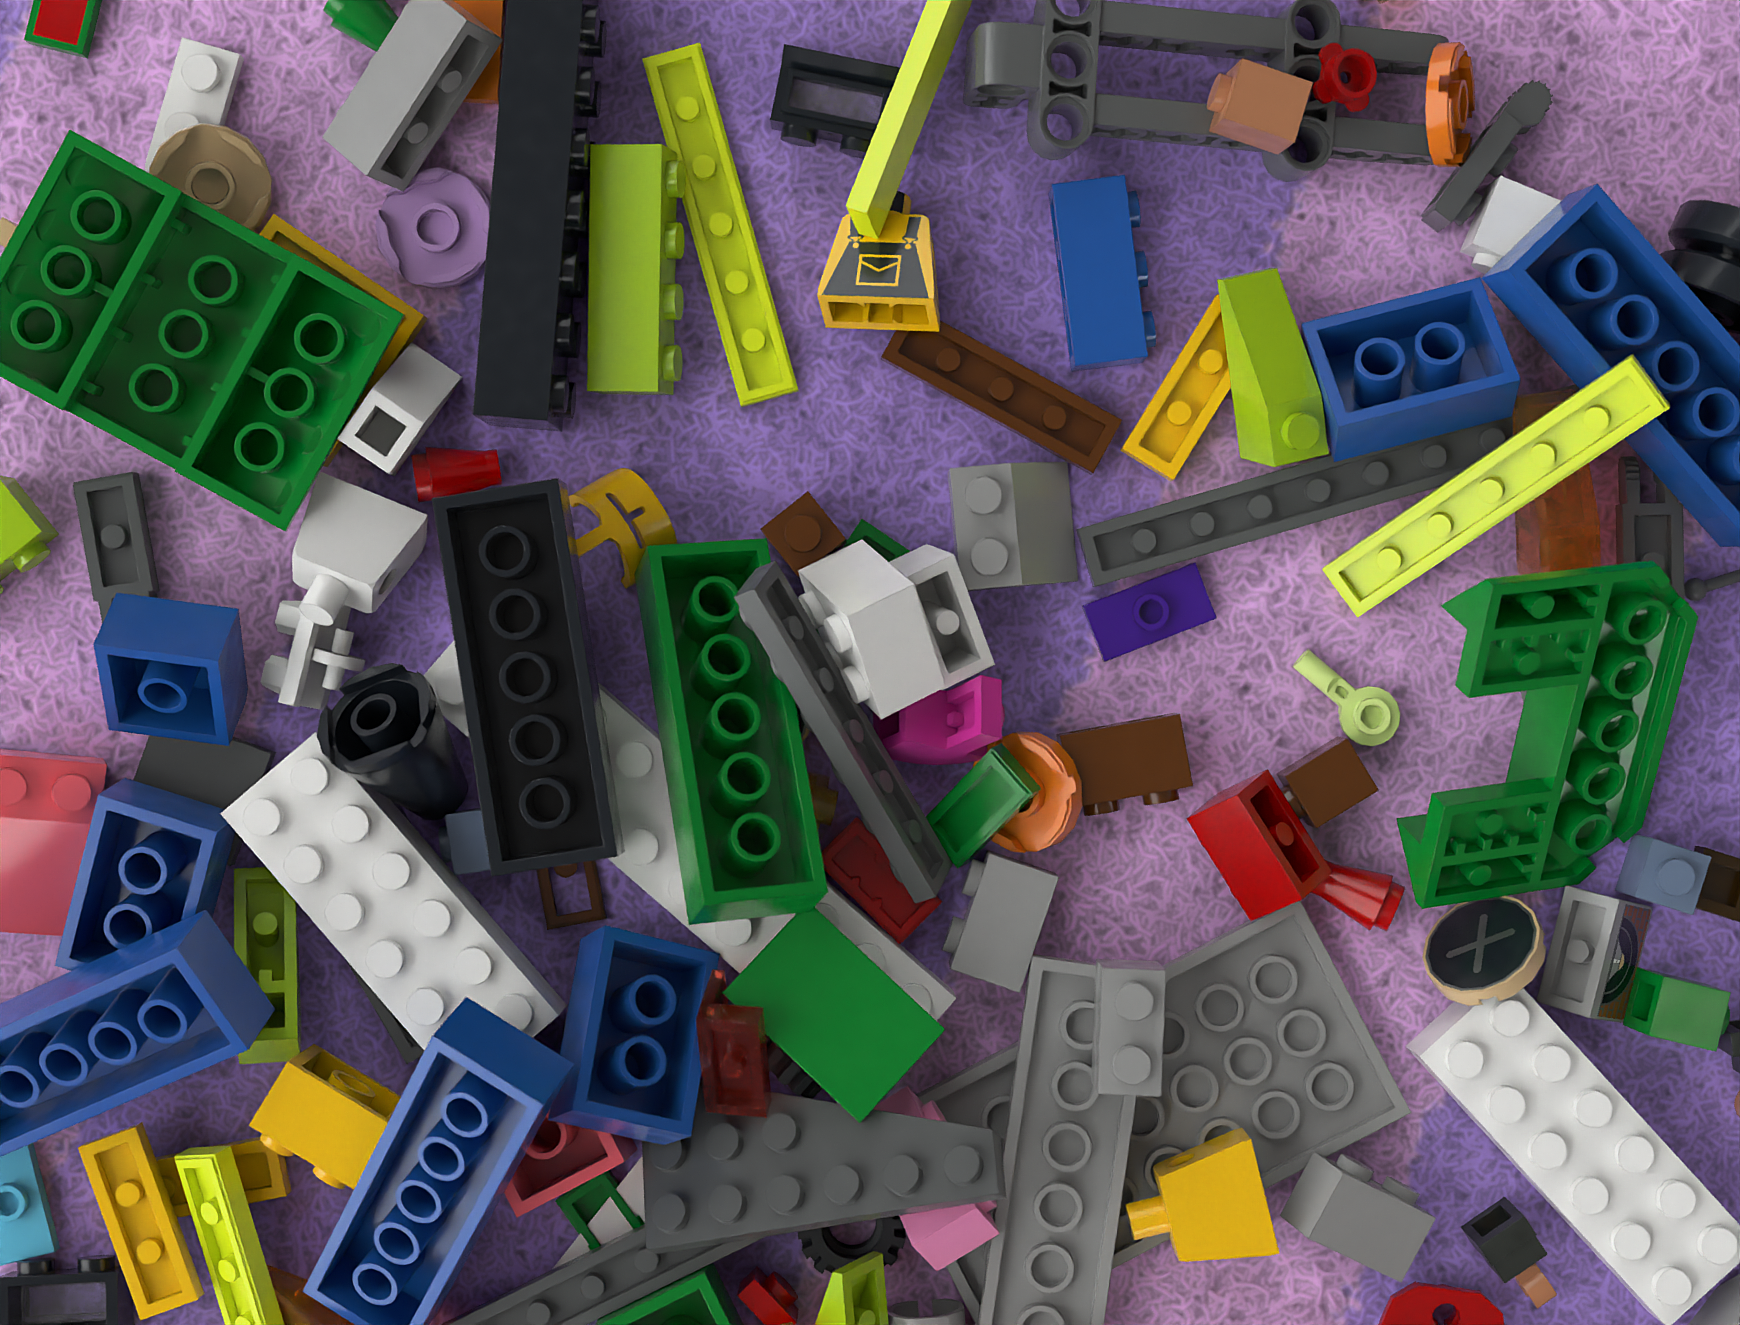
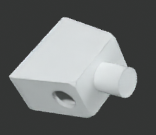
M320 472L316 479L292 555L293 582L299 587L308 590L299 606L300 612L309 620L324 626H330L334 623L343 604L364 613L375 612L422 553L427 538L428 515Z

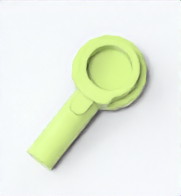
M1309 649L1296 660L1293 668L1339 706L1340 725L1342 731L1350 740L1359 745L1376 746L1385 743L1394 736L1399 727L1400 711L1396 700L1390 693L1378 687L1365 686L1355 689Z

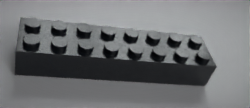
M507 0L473 415L490 426L562 432L563 418L573 419L576 383L569 382L567 367L568 358L578 359L581 346V323L574 322V315L572 314L573 298H583L586 287V262L579 261L577 249L578 237H589L590 202L585 201L582 189L583 177L590 178V144H596V142L590 141L588 118H599L602 93L601 81H595L593 59L594 57L604 58L607 35L606 21L600 20L598 0Z

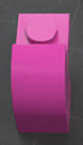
M980 675L951 690H939L883 719H880L873 712V728L892 760L924 765H952L981 760L987 753V745L1002 739V726L1005 719V710L1002 704V680Z

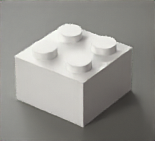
M857 541L798 570L805 591L804 594L799 596V601L814 627L818 629L821 639L837 664L847 689L856 704L863 701L880 719H883L946 687L914 583L865 541Z

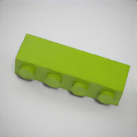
M590 144L587 391L625 395H674V381H680L683 368L682 351L679 345H674L675 320H681L683 315L684 298L681 285L675 284L676 259H682L684 254L685 237L682 223L676 222L677 198H682L685 193L686 176L683 162L677 161V153L663 144Z

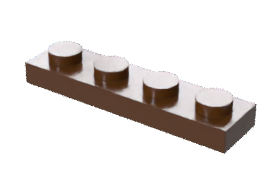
M941 320L939 332L896 330L881 356L882 361L1090 475L1094 473L1122 422L1120 418Z

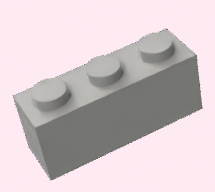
M410 0L403 8L400 17L378 51L371 58L368 67L352 92L339 108L334 120L322 138L366 176L404 192L503 39L453 0Z

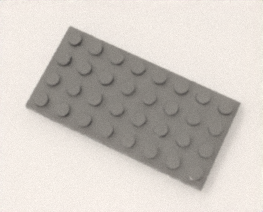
M1301 900L1253 921L1249 920L1163 965V968L1166 970L1161 1097L1136 1096L1112 1269L1170 1239L1167 1232L1134 1240L1125 1207L1127 1203L1159 1196L1153 1172V1166L1229 1131L1243 1128L1252 1140L1265 1190L1305 1169L1313 1152L1328 1157L1411 1113ZM1018 1041L919 1092L916 1096L923 1104L933 1100L947 1122L995 1131L1000 1135L1003 1152ZM994 1209L989 1211L992 1218L994 1214ZM990 1240L946 1266L976 1325H978Z

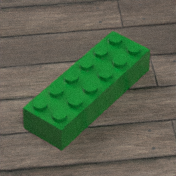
M767 538L647 546L634 573L689 925L810 912L828 893L795 700L785 683L781 682L774 674L768 654L755 632L749 629L743 622L739 605L734 599V596L756 568L771 563Z

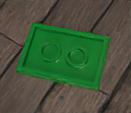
M815 907L810 912L796 913L722 992L859 1123L865 1119L945 1031L931 1015Z

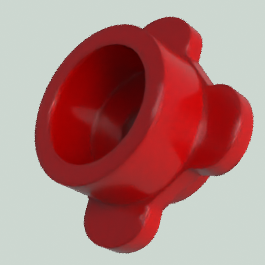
M1338 43L1325 45L1319 52V60L1322 63L1319 80L1313 84L1315 98L1322 104H1327L1331 101L1344 104L1350 112L1354 113L1364 110L1370 101L1368 94L1374 88L1377 80V70L1373 57L1368 52L1357 48L1343 51ZM1342 72L1347 76V83H1343L1340 79Z

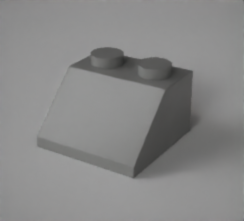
M1067 462L1002 463L949 469L948 483L955 558L968 592L1078 581Z

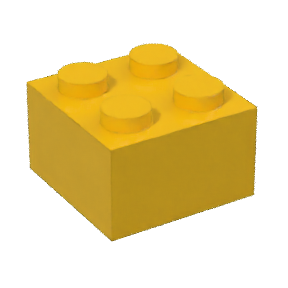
M313 1044L287 1061L249 1126L262 1133L260 1136L261 1142L272 1151L287 1157L296 1154L314 1165L313 1173L323 1182L338 1189H344L347 1185L354 1190L401 1096L318 1045Z

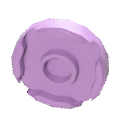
M438 167L418 170L404 192L393 187L386 194L387 198L382 204L381 211L379 210L375 226L379 249L391 269L414 285L434 290L457 287L479 274L486 262L490 202L478 185L461 174Z

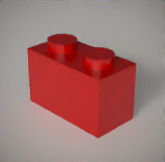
M1268 769L1221 791L1186 818L1201 845L1208 852L1228 884L1233 896L1238 900L1250 921L1303 900L1332 873Z

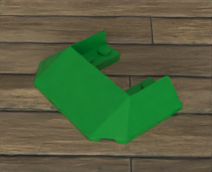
M1654 561L1486 578L1440 605L1467 629L1455 686L1467 698L1526 691V696L1505 783L1434 792L1431 794L1427 814L1396 818L1415 900L1422 909L1560 888L1566 885H1579L1596 869V866L1588 859L1590 856L1617 837L1625 843L1643 827L1699 617L1689 603L1679 596L1669 583L1671 580Z

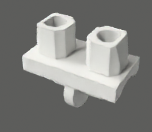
M283 600L279 604L275 625L278 632L294 636L289 658L271 655L265 661L260 682L266 688L280 694L279 703L294 707L303 706L324 710L328 703L330 691H340L339 688L342 684L345 669L363 672L365 659L349 655L354 632L346 630L351 607L343 604L334 623L330 626H324L309 620L300 612L299 606L302 601Z

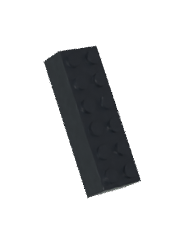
M559 478L432 498L491 877L618 857L625 852L567 484Z

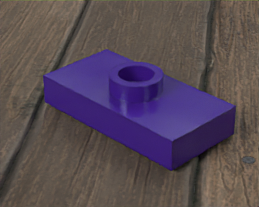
M1195 562L1082 606L1103 662L1217 619Z

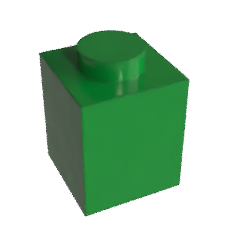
M1637 967L1623 1025L1648 1036L1716 1052L1720 1036L1725 1033L1729 1024L1730 1009L1728 1003L1731 992L1705 983Z

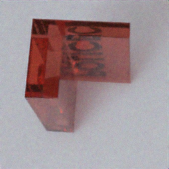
M713 969L696 1017L706 1112L767 1118L772 1099L763 1007L728 1005V998L722 993L726 989L725 970Z

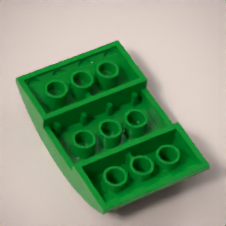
M69 130L0 257V377L62 411L78 416L175 469L176 473L283 531H288L334 447L337 438L341 434L405 317L403 313L300 256L291 253L72 130Z

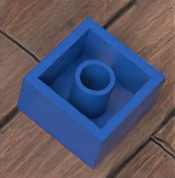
M116 593L93 644L108 730L229 746L246 703L248 692L239 609Z

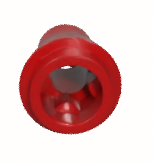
M425 447L426 453L411 455L418 503L432 501V498L479 491L490 486L502 485L497 449L482 451Z
M1325 860L1332 873L1310 893L1322 897L1369 931L1373 926L1387 931L1397 911L1405 887L1392 882L1393 875L1334 864Z

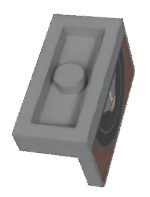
M1566 885L1536 1002L1587 1018L1622 1023L1636 968L1639 966L1652 915V907Z

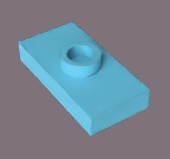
M34 1143L0 1157V1266L53 1253L60 1249Z

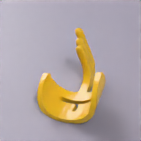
M628 468L616 469L569 496L571 507H576L580 504L586 506L598 517L600 526L576 540L578 559L607 540L615 543L624 565V576L621 578V583L625 589L636 583L634 573L647 546L677 544L674 528L662 504L647 483ZM606 496L611 497L625 515L637 509L643 511V514L631 521L641 541L642 549L639 547L631 529L620 512Z

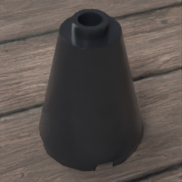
M395 663L370 667L348 679L339 688L344 696L338 701L333 710L326 704L320 715L317 738L322 753L336 768L425 820H440L445 818V815L454 813L467 796L468 782L434 690L427 679L418 671L417 673L407 671L403 665Z

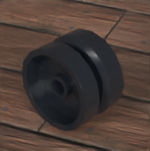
M1689 200L1680 205L1668 232L1669 241L1675 249L1665 251L1660 255L1727 332L1740 334V208L1709 200Z

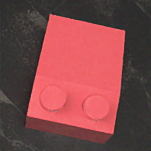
M0 749V932L63 935L98 794L104 791L107 764L103 758Z

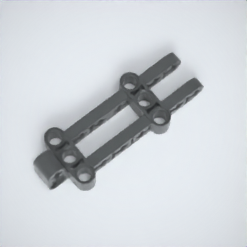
M1036 0L1033 24L1014 22L983 23L975 29L967 40L963 103L971 107L1009 109L1017 106L1022 99H1028L1026 129L1028 143L1036 154L1048 160L1063 159L1079 148L1089 136L1262 152L1263 164L1268 173L1275 179L1284 182L1301 179L1323 166L1329 158L1362 162L1434 165L1429 152L1426 125L1335 116L1336 102L1320 103L1314 96L1313 84L1319 80L1322 63L1319 60V52L1329 43L1340 44L1343 51L1357 48L1368 52L1375 61L1377 73L1427 76L1434 47L1438 43H1447L1449 40L1447 37L1429 33L1341 25L1340 13L1335 3L1331 0H1295L1279 13L1276 18L1106 0H1077L1080 14L1079 16L1072 17L1062 13L1058 9L1055 0ZM1296 16L1306 18L1311 23L1315 34L1313 41L1304 39L1298 33L1295 27ZM1099 45L1232 59L1244 58L1246 60L1268 62L1267 67L1313 82L1310 91V101L1306 104L1296 137L1306 147V162L1301 163L1292 158L1288 148L1277 155L1209 132L1214 111L1208 110L1207 104L1096 93ZM1053 53H1062L1072 59L1076 67L1075 78L1067 79L1055 72L1051 64ZM1049 114L1062 115L1069 121L1072 127L1071 140L1063 141L1051 134L1047 125Z

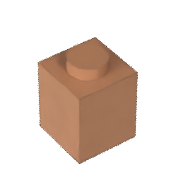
M1242 58L1226 75L1219 73L1213 83L1207 101V109L1214 111L1209 132L1278 155L1296 140L1313 82Z

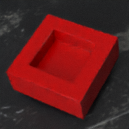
M756 1266L740 1282L738 1298L765 1325L797 1324L799 1309L793 1304L798 1299L795 1290L777 1272L773 1271L767 1277Z

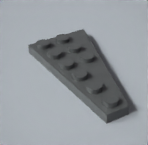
M700 1080L691 1137L666 1145L642 1141L646 1250L656 1254L1006 1198L1000 1135L993 1130L874 1109L859 1123L839 1103L717 1082H713L711 1089V1081H709L711 1092L709 1096L708 1081Z

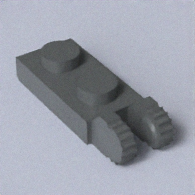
M1533 80L1529 83L1526 82L1517 92H1513L1512 96L1507 98L1508 102L1503 103L1472 145L1469 156H1467L1464 164L1461 167L1455 168L1421 214V221L1436 232H1439L1452 222L1461 226L1470 217L1483 198L1482 195L1476 192L1478 186L1488 173L1496 178L1517 153L1518 148L1511 141L1516 135L1526 134L1531 127L1537 126L1546 115L1545 112L1550 109L1549 105L1553 103L1551 101L1553 95L1550 94L1551 89L1546 87V83L1541 84L1540 80L1538 82Z
M1621 457L1618 462L1619 504L1615 505L1616 564L1654 561L1671 580L1669 583L1679 596L1685 600L1683 505L1678 503V499L1654 472L1653 479L1656 483L1657 503H1641L1640 466L1638 465L1637 457Z
M136 472L73 482L93 601L99 603L102 623L116 593L158 598L156 592L160 591L139 473Z

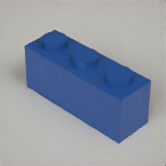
M1125 175L1052 184L1048 196L1071 372L1143 363L1148 357L1147 348L1156 346V331L1152 311L1142 312L1139 288L1148 287V268L1145 252H1135L1132 228L1140 227L1141 224L1137 191L1127 192Z

